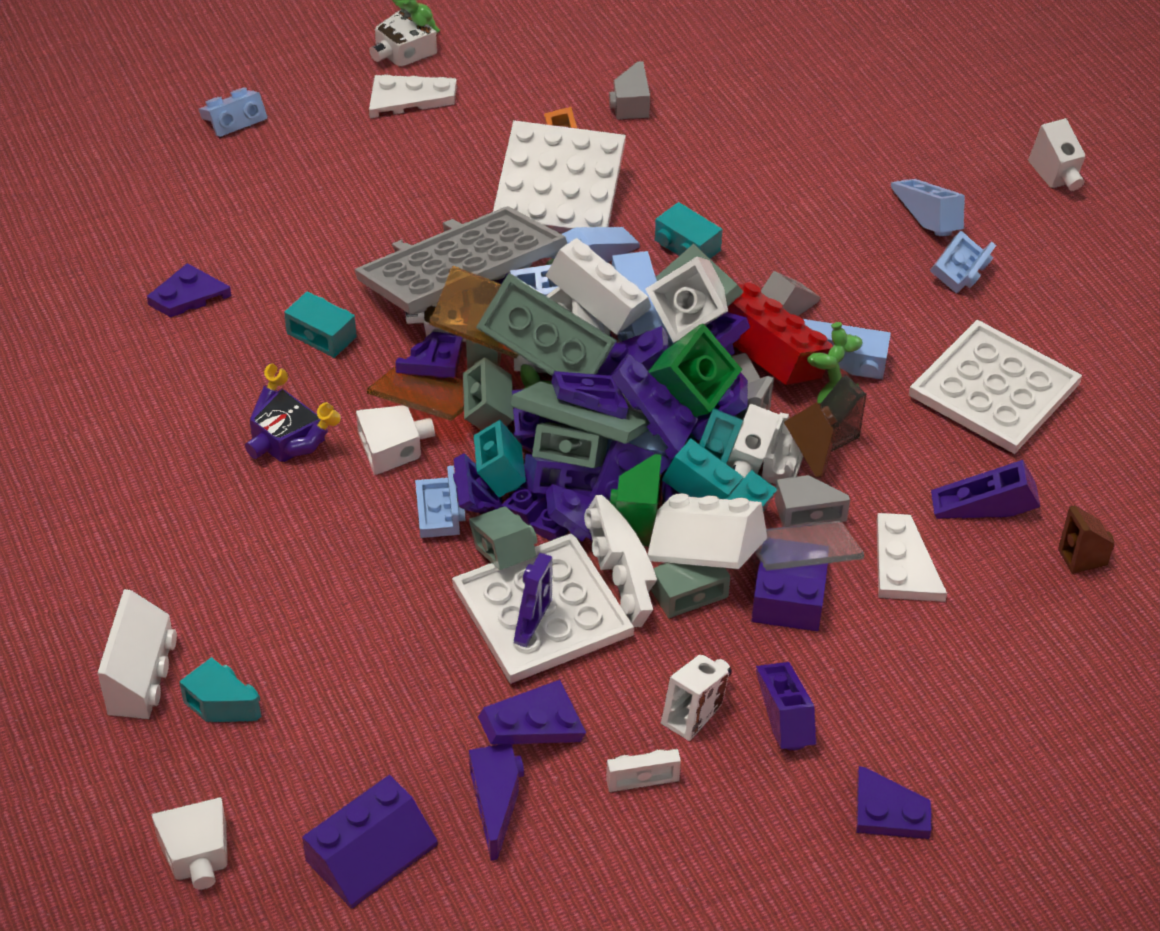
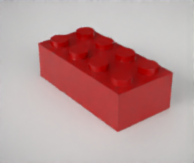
M749 282L739 284L738 286L742 289L743 294L727 307L728 313L746 317L750 328L740 335V338L733 343V346L742 353H746L750 359L785 385L821 379L826 369H818L811 366L807 358L813 353L828 354L834 345L827 341V337L824 334L806 326L805 321L801 317L782 308L783 305L779 301L768 298L761 293V289L757 285Z

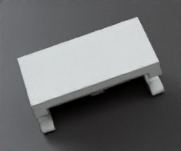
M781 412L763 463L762 478L773 484L777 483V479L797 477L804 457L784 424V421L789 419V414Z

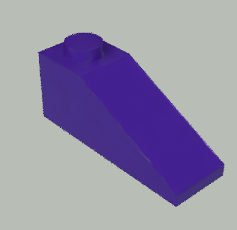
M526 454L524 464L526 482L521 486L532 493L546 494L547 489L554 484L590 497L602 466L590 468L532 457L531 454Z
M1023 460L931 490L936 518L1011 517L1040 507L1036 482Z
M790 662L756 666V674L772 732L780 748L800 750L808 745H816L815 706Z
M499 744L469 750V771L491 861L497 860L519 793V778L524 777L522 758L520 755L514 756L512 744Z

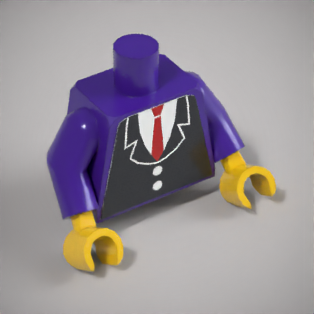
M269 364L264 371V375L269 380L267 386H263L250 417L252 439L245 443V449L253 459H257L268 452L280 462H285L295 456L312 454L318 445L325 441V435L328 433L327 427L339 424L341 416L327 402L322 403L318 407L316 414L283 388L277 391V386H282L287 382L288 374L281 368L278 375L274 377L277 372V366Z

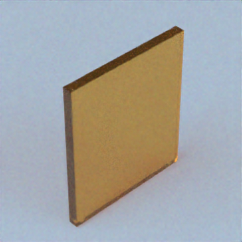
M452 266L449 269V276L433 316L430 317L429 325L517 359L519 356L511 349L476 328L502 284Z
M394 366L367 388V394L450 421L454 420L464 411L463 380L458 378H437L428 375L396 373V366Z

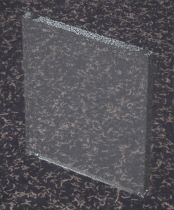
M841 520L766 529L767 539L755 551L766 571L864 559V552Z

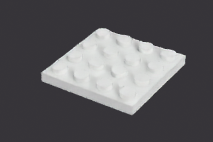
M513 121L493 212L509 206L561 233H565L575 227H608L626 142L625 135Z
M976 320L910 386L909 396L1015 454L1077 388L1081 382L1082 375L987 324Z
M572 534L535 547L536 556L539 553L553 556L552 601L527 647L514 644V636L525 585L522 581L527 565L534 564L537 557L499 570L491 563L452 578L453 588L510 684L634 635V626L577 538Z

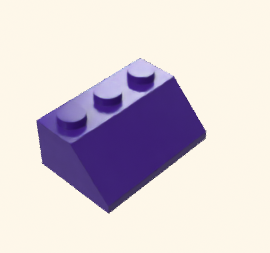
M390 774L302 836L305 861L351 909L438 845L435 835L413 797Z

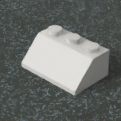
M578 238L559 250L546 274L547 278L616 335L651 308L649 297Z
M687 494L671 496L657 510L648 551L650 561L739 569L767 539L762 502L748 501L746 498L725 500L718 499L716 496L697 498L688 497Z
M124 589L99 666L98 677L108 715L149 719L152 707L159 704L161 694L159 683L161 677L165 678L167 676L169 668L167 656L169 650H174L177 631L172 629L169 614L132 590Z

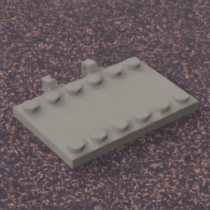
M506 206L465 224H461L454 219L443 222V233L414 245L403 243V240L392 243L394 253L354 270L358 281L407 313L418 314L427 310V307L433 304L452 300L459 293L476 290L485 282L502 279L511 270L528 268L532 265V262L539 259L554 257L562 247L567 245L566 236Z

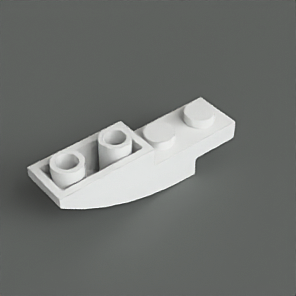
M596 495L584 515L585 525L590 529L593 540V554L598 558L601 570L613 569V582L615 585H618L621 596V608L634 627H642L653 611L649 591L657 581L654 569L645 548L626 519L603 495Z

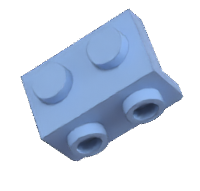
M247 88L234 90L231 92V97L223 100L222 97L206 101L207 106L199 108L201 118L211 121L215 134L219 137L267 119L260 93L249 91Z
M960 231L930 269V272L957 294L965 285L971 288L980 278L981 274L978 273V270H984L992 261L993 257L990 253L996 245L991 242L982 249Z
M454 465L447 466L448 478L415 480L420 538L460 535L459 521H465V510L459 507L457 501V486L453 479Z

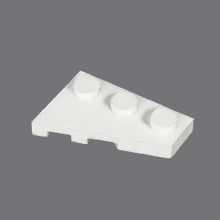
M375 75L369 107V118L379 117V112L393 110L394 114L404 113V108L415 106L423 110L453 105L457 88L456 78Z
M878 513L876 521L878 598L945 602L947 592L911 515Z

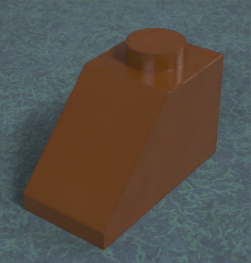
M818 402L784 421V424L816 478H821L825 475L836 435L833 424L837 420L828 405L822 408Z
M1076 505L1070 506L1058 551L1069 570L1074 574L1108 565L1115 546L1112 534L1105 530L1098 518Z

